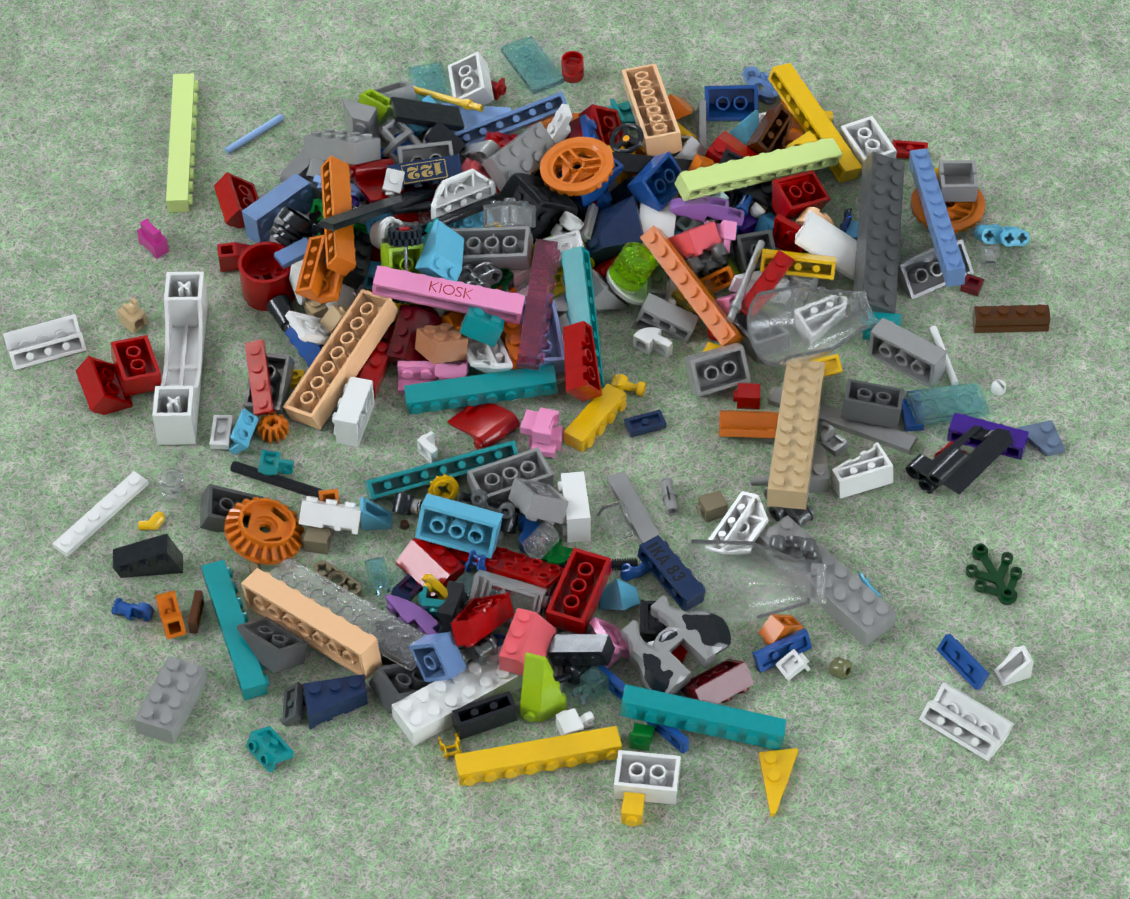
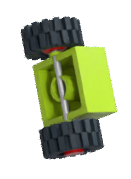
M395 225L389 227L388 243L380 244L381 266L422 274L415 269L424 248L422 244V228L417 225ZM392 299V301L395 302V303H401V304H404V303L410 304V303H412V302H407V301Z

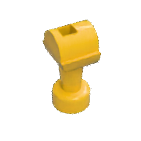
M624 374L613 375L610 384L623 392H636V395L640 397L644 396L646 382L639 381L638 384L628 382V378Z

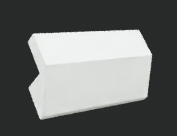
M809 210L805 215L804 225L795 235V244L811 254L836 257L835 269L854 281L857 240Z
M76 314L3 333L14 370L87 350L82 332L79 329Z
M946 682L942 683L934 700L927 702L919 718L922 722L987 761L992 758L1005 742L1014 725L1013 722Z

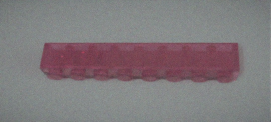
M536 238L516 367L539 371L540 363L544 364L545 352H542V348L546 349L548 338L544 337V333L548 334L550 323L546 322V320L550 319L552 308L548 306L553 304L554 293H551V289L555 290L556 279L553 278V275H557L558 264H555V260L559 261L560 250L557 249L558 242Z

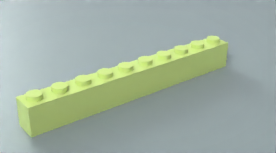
M194 73L173 74L166 193L168 212H189L190 205H193V195L190 192H194V184L191 179H194V168L192 166H195V156L192 153H196V146L193 141H196V130L194 128H197V119L194 116L198 114L197 105H195V103H198V93H195V91H199L198 80H195Z
M824 138L816 142H807L799 146L794 145L782 150L776 149L773 152L760 153L752 157L746 156L739 160H730L721 164L716 163L709 167H699L691 171L686 170L678 175L675 186L683 201H688L811 170L835 166L843 154L834 138Z

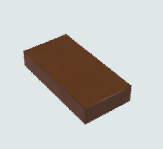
M195 590L188 618L189 633L192 634L198 633L205 602L201 590Z

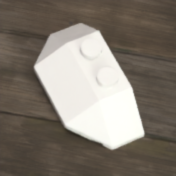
M473 168L442 180L436 189L431 204V220L494 195V182Z
M468 336L466 337L468 338L466 357L471 367L486 374L509 371L513 368L511 359L500 337L494 347Z
M742 491L704 545L705 548L719 552H738L751 548L769 521L759 495Z

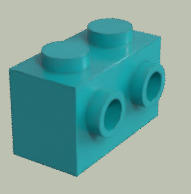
M470 306L461 322L459 333L494 347L503 331L505 320H502L499 316L488 314L480 308Z

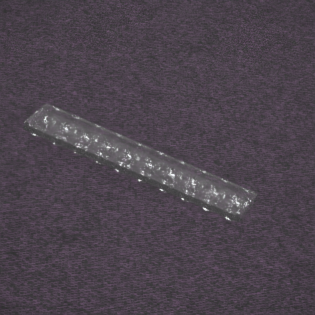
M289 557L269 572L273 578L282 580L287 586L297 589L307 598H312L320 606L329 608L332 613L344 617L347 622L359 626L367 634L374 635L378 640L381 655L409 671H412L417 666L409 646L425 636V633Z

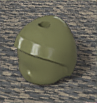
M841 657L834 658L829 666V673L840 679L848 677L852 670V663Z

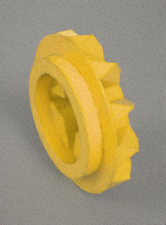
M443 474V476H436V479L430 481L428 491L429 494L454 500L459 492V485L452 476ZM446 485L448 491L443 490L440 492L438 486L444 487Z

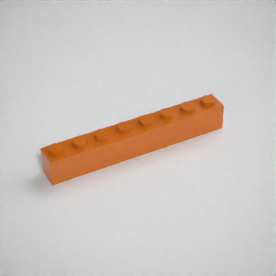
M330 155L321 166L324 219L352 210L349 164ZM354 224L335 231L324 228L326 268L343 276L353 271L356 266Z
M653 225L640 237L721 346L733 343L739 344L744 337L733 323H729L726 320L727 315L691 270L665 233Z

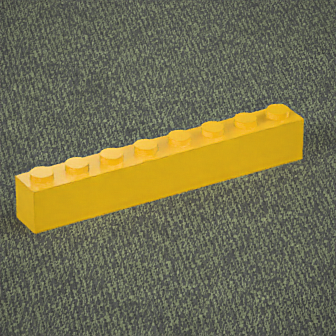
M787 63L774 66L768 80L805 133L810 131L818 141L824 138H834L843 155L838 164L829 167L838 182L842 183L857 178L862 169L860 162L792 64Z
M617 726L455 754V767L459 785L472 786L478 782H493L500 778L511 779L517 775H533L539 771H554L561 767L572 768L578 764H594L597 761L606 759L615 760L618 758V751L622 750V744Z

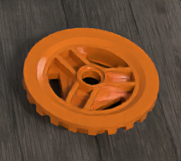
M591 137L569 138L555 144L545 153L540 163V173L546 187L549 186L553 192L557 191L560 195L566 194L568 196L585 195L602 187V183H606L609 180L608 176H612L615 166L614 157L611 149L598 139ZM576 165L582 166L579 169H573V167ZM562 168V177L557 178V173Z
M915 188L911 196L910 207L914 217H917L919 223H923L924 227L928 229ZM979 188L976 202H945L952 205V207L946 208L955 234H958L959 231L966 232L969 227L974 228L984 215L985 199Z
M253 497L252 500L244 499L242 503H236L234 508L228 512L224 524L225 537L232 549L243 558L264 565L280 564L292 559L301 549V536L305 532L302 524H299L295 511H290L289 506L283 505L278 500L266 497L260 499ZM246 515L250 516L248 528L244 527L242 522L243 517ZM266 527L270 532H262L260 528Z

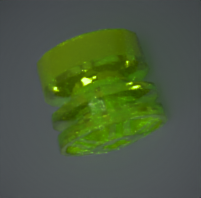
M629 242L625 244L609 268V274L612 280L621 288L637 292L642 289L658 264L656 258L647 247L636 242Z

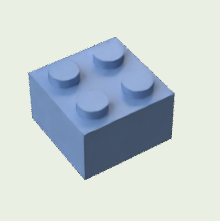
M451 632L425 635L409 646L425 682L451 680L467 669Z

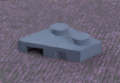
M1052 420L1017 427V429L1029 432V443L1037 447L1046 457L1065 453V447Z

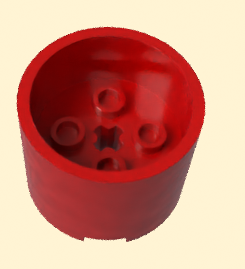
M276 242L253 244L241 253L238 260L243 298L250 307L259 311H267L268 302L276 296L288 295L291 302L295 298V293L289 280L291 266L283 269L274 258V253L285 248V246Z

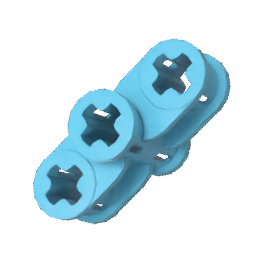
M981 224L974 230L975 238L987 244L1002 243L1008 247L1024 246L1030 239L1027 231L1012 226L1001 227L998 224Z

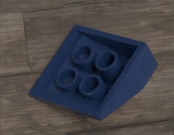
M635 196L628 197L597 213L591 239L587 240L585 244L590 257L598 264L644 243L640 238L644 232Z

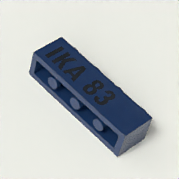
M657 535L639 545L637 557L683 611L686 612L704 601L706 593L704 585L697 581L692 571L685 567L680 557L674 554L665 540H662Z

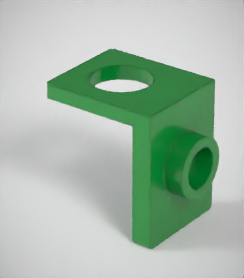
M634 723L633 731L629 733V748L649 751L654 726Z

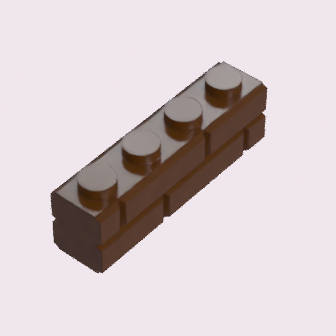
M1049 305L974 306L972 322L974 333L1048 332L1051 318Z

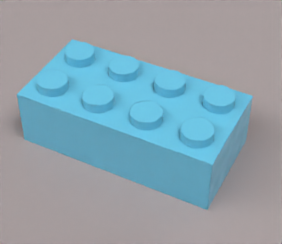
M427 493L421 504L415 538L468 553L475 550L477 555H485L491 559L497 546L503 514Z

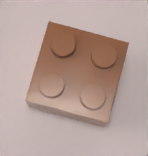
M442 323L437 326L426 325L423 328H417L415 349L432 364L466 360L468 338L459 333L460 331L449 323Z

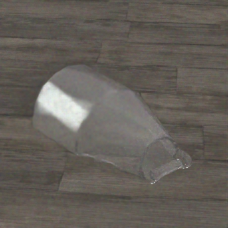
M799 284L759 292L749 305L747 328L751 345L757 356L767 365L778 367L822 358L863 330L874 328L879 323V320L873 314L866 298L867 293L865 290L857 292L842 289L829 290L823 286L816 288L810 287L809 284Z
M691 539L690 570L697 581L704 585L706 593L704 601L689 609V612L701 610L716 614L723 618L724 621L750 622L807 604H826L825 570H827V564L810 563L753 541ZM811 569L817 570L816 598L811 597Z

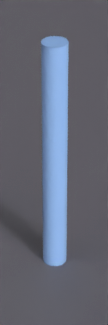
M281 114L277 115L226 147L225 152L230 154L283 121L284 117Z

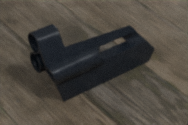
M974 425L933 460L919 454L905 469L911 478L919 480L920 488L923 491L926 490L928 494H931L941 485L948 487L957 494H961L1013 443L1009 430L998 428L987 430L982 428V426ZM970 437L983 440L970 454L959 449Z

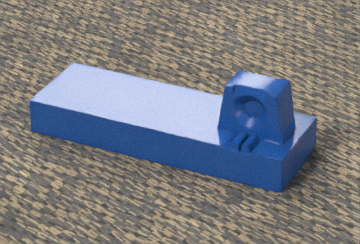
M803 628L764 648H760V650L752 652L756 669L761 673L776 666L775 664L793 649L799 654L811 649L808 631Z
M951 633L946 634L936 650L975 690L982 688L990 673L965 649L959 640L955 639Z

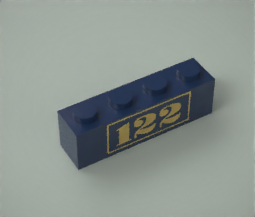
M459 154L387 165V168L405 172L401 190H404L405 186L412 185L413 188L423 187V183L428 182L431 185H437L441 183V180L462 173Z

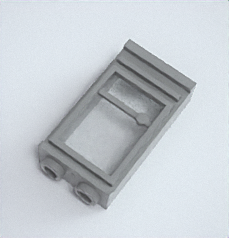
M479 569L474 576L469 601L472 598L509 592L514 615L517 608L537 612L545 619V615L542 612L543 608H546L548 605L549 596H546L548 589ZM511 617L510 619H508V620L506 621V623H510V624H511V623H512V620H513V617Z

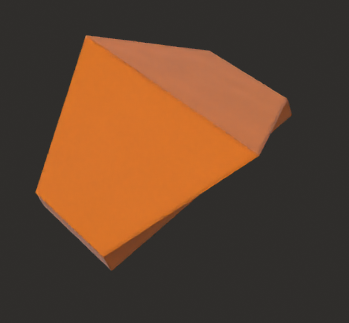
M669 94L668 99L676 120L692 114L694 108L686 100Z

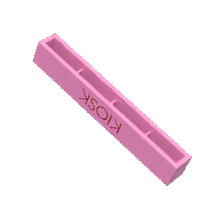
M378 265L372 288L373 295L461 313H467L470 306L480 308L488 314L499 316L505 322L519 325L525 296L518 293H509L499 289H490L480 285L475 286L460 281L456 282L446 280L445 278H436L426 274H417L407 270H397Z

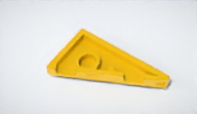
M798 748L765 751L758 754L770 817H774L778 811L781 798L798 756Z

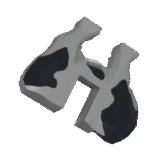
M665 595L651 605V615L667 626L666 629L658 634L654 641L648 643L643 641L636 620H633L621 631V639L628 645L630 661L639 672L645 687L650 690L673 695L691 681V672L671 654L674 649L679 645L683 646L704 668H707L716 660V655L727 649L731 644L730 631L723 618L707 611L685 612L669 605Z

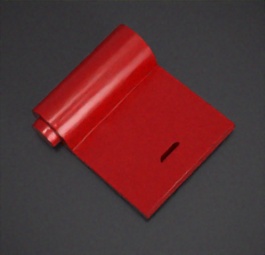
M389 158L356 165L349 164L350 179L370 203L389 198V196L385 195V192H382L387 165H393L394 161ZM405 189L401 190L400 194L407 191Z
M495 403L467 406L447 421L451 426L472 436L474 439L473 444L477 450L497 444L520 426V422L514 413Z

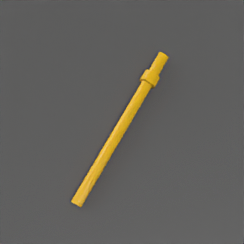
M413 86L415 94L426 97L430 95L433 99L462 106L466 110L473 109L480 112L484 110L483 105L474 103L473 100H463Z

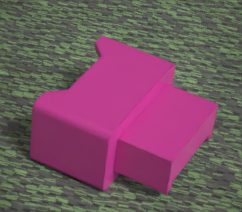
M148 218L140 222L141 228L137 230L139 243L146 247L156 259L169 252L167 239L161 234V230H157L149 222Z

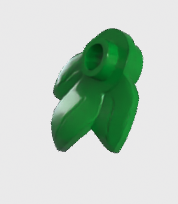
M562 539L540 545L535 555L537 559L550 564H563L570 557L573 548L563 547Z

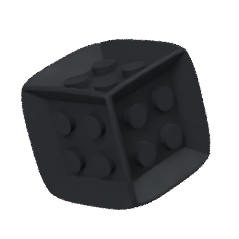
M515 173L504 185L497 197V205L493 206L490 212L494 222H498L501 227L530 226L534 244L551 236V230L556 224H560L559 219L565 211L577 216L578 208L566 194L560 195L557 191H551L549 186L546 187L542 177Z

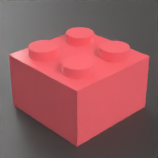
M714 221L688 229L668 238L684 260L690 258L691 254L693 257L703 254L704 249L705 252L710 251L715 244L722 242Z

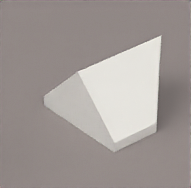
M1022 645L1014 647L994 671L1002 686L1031 678L1034 661L1026 647Z

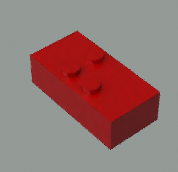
M574 547L546 609V621L554 627L577 634H585L612 572L611 558Z

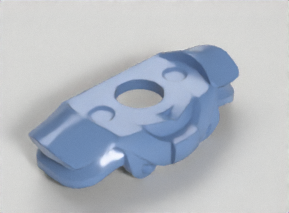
M754 66L744 68L742 76L748 85H762L764 87L762 90L758 89V97L768 104L777 102L779 94L768 80L769 75L766 72L761 73Z

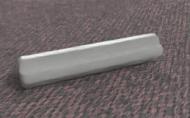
M594 203L588 206L584 226L582 227L581 238L584 242L591 239L599 208Z

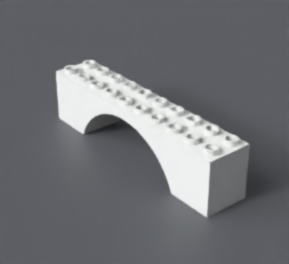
M167 272L164 293V370L161 386H155L152 417L158 445L196 444L208 310L204 272Z

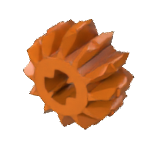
M276 412L273 415L267 414V417L261 416L257 424V433L263 442L268 441L270 445L273 441L279 443V439L285 440L286 435H289V422L283 414L278 416Z

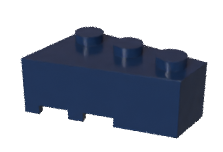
M364 674L303 683L310 729L325 721H331L338 715L349 713L368 704Z

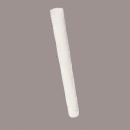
M937 326L930 327L936 346L946 350ZM946 354L945 370L951 385H958L959 382L948 354Z

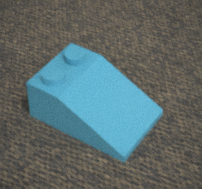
M438 219L435 220L415 269L431 277L445 278L446 280L457 282L462 271L464 238Z

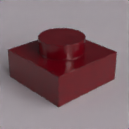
M967 274L965 284L961 285L960 291L978 297L985 279Z

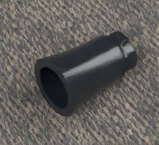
M279 295L271 299L266 308L274 317L281 330L286 332L290 325L285 315L289 310L294 311L288 295Z

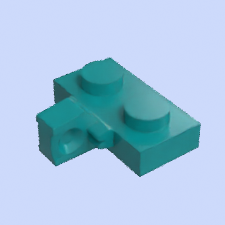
M262 449L258 472L268 476L277 475V472L292 474L294 461L280 459L281 452Z

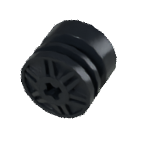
M284 206L278 215L284 221L283 225L274 222L273 225L279 231L270 228L268 231L279 244L287 247L303 239L301 237L303 234L311 237V229L314 223L290 207Z

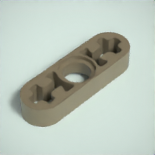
M322 560L314 564V576L348 599L353 600L361 596V584L357 580L327 561ZM336 577H340L343 579V581L340 583L332 582V580Z

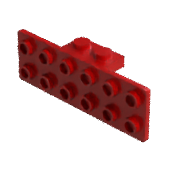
M496 546L492 558L486 557L485 560L486 572L514 580L518 579L545 589L559 580L564 571V568L559 565L550 564L541 559H534L523 553H516ZM454 548L448 549L458 560L468 561V552ZM492 585L493 589L502 590V588ZM505 589L506 593L509 592L510 595L515 593L514 591Z

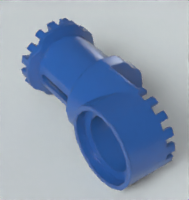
M116 598L115 604H113L114 607L111 610L112 614L125 616L127 620H132L136 617L139 620L144 618L146 622L155 613L154 608L145 602L130 604L124 602L122 598Z

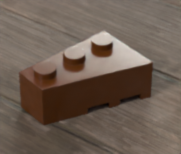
M782 104L768 109L746 145L758 154L773 152L776 149H785V140L789 136L793 115Z

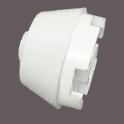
M387 217L375 222L370 230V240L373 246L381 250L380 244L388 243V228L402 225L403 222L394 217Z

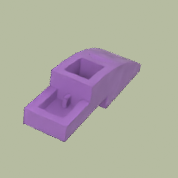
M704 196L683 201L682 197L672 199L670 202V212L677 216L689 217L694 221L705 222L707 216L714 220L737 222L739 226H742L744 221V211L729 207V200Z
M389 594L385 596L387 610L391 615L395 614L398 617L397 621L400 625L417 624V633L421 638L425 635L439 633V623L424 609L398 596Z

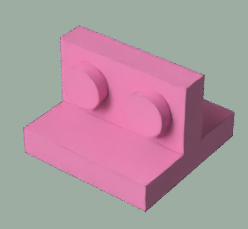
M398 361V394H405L404 385L437 381V377L434 376L436 364H432L430 361Z
M594 617L589 622L594 629L590 634H609L615 646L610 663L605 667L609 669L621 657L630 660L628 645L621 639V633L618 628L613 624Z

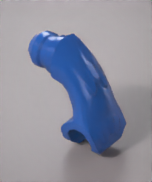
M625 563L621 567L620 577L624 581H629L642 577L650 571L643 563L637 567H632L629 563Z

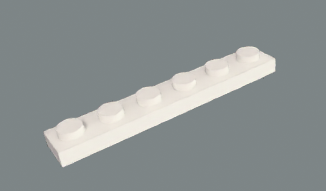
M133 471L52 543L53 548L68 557L148 486V480Z

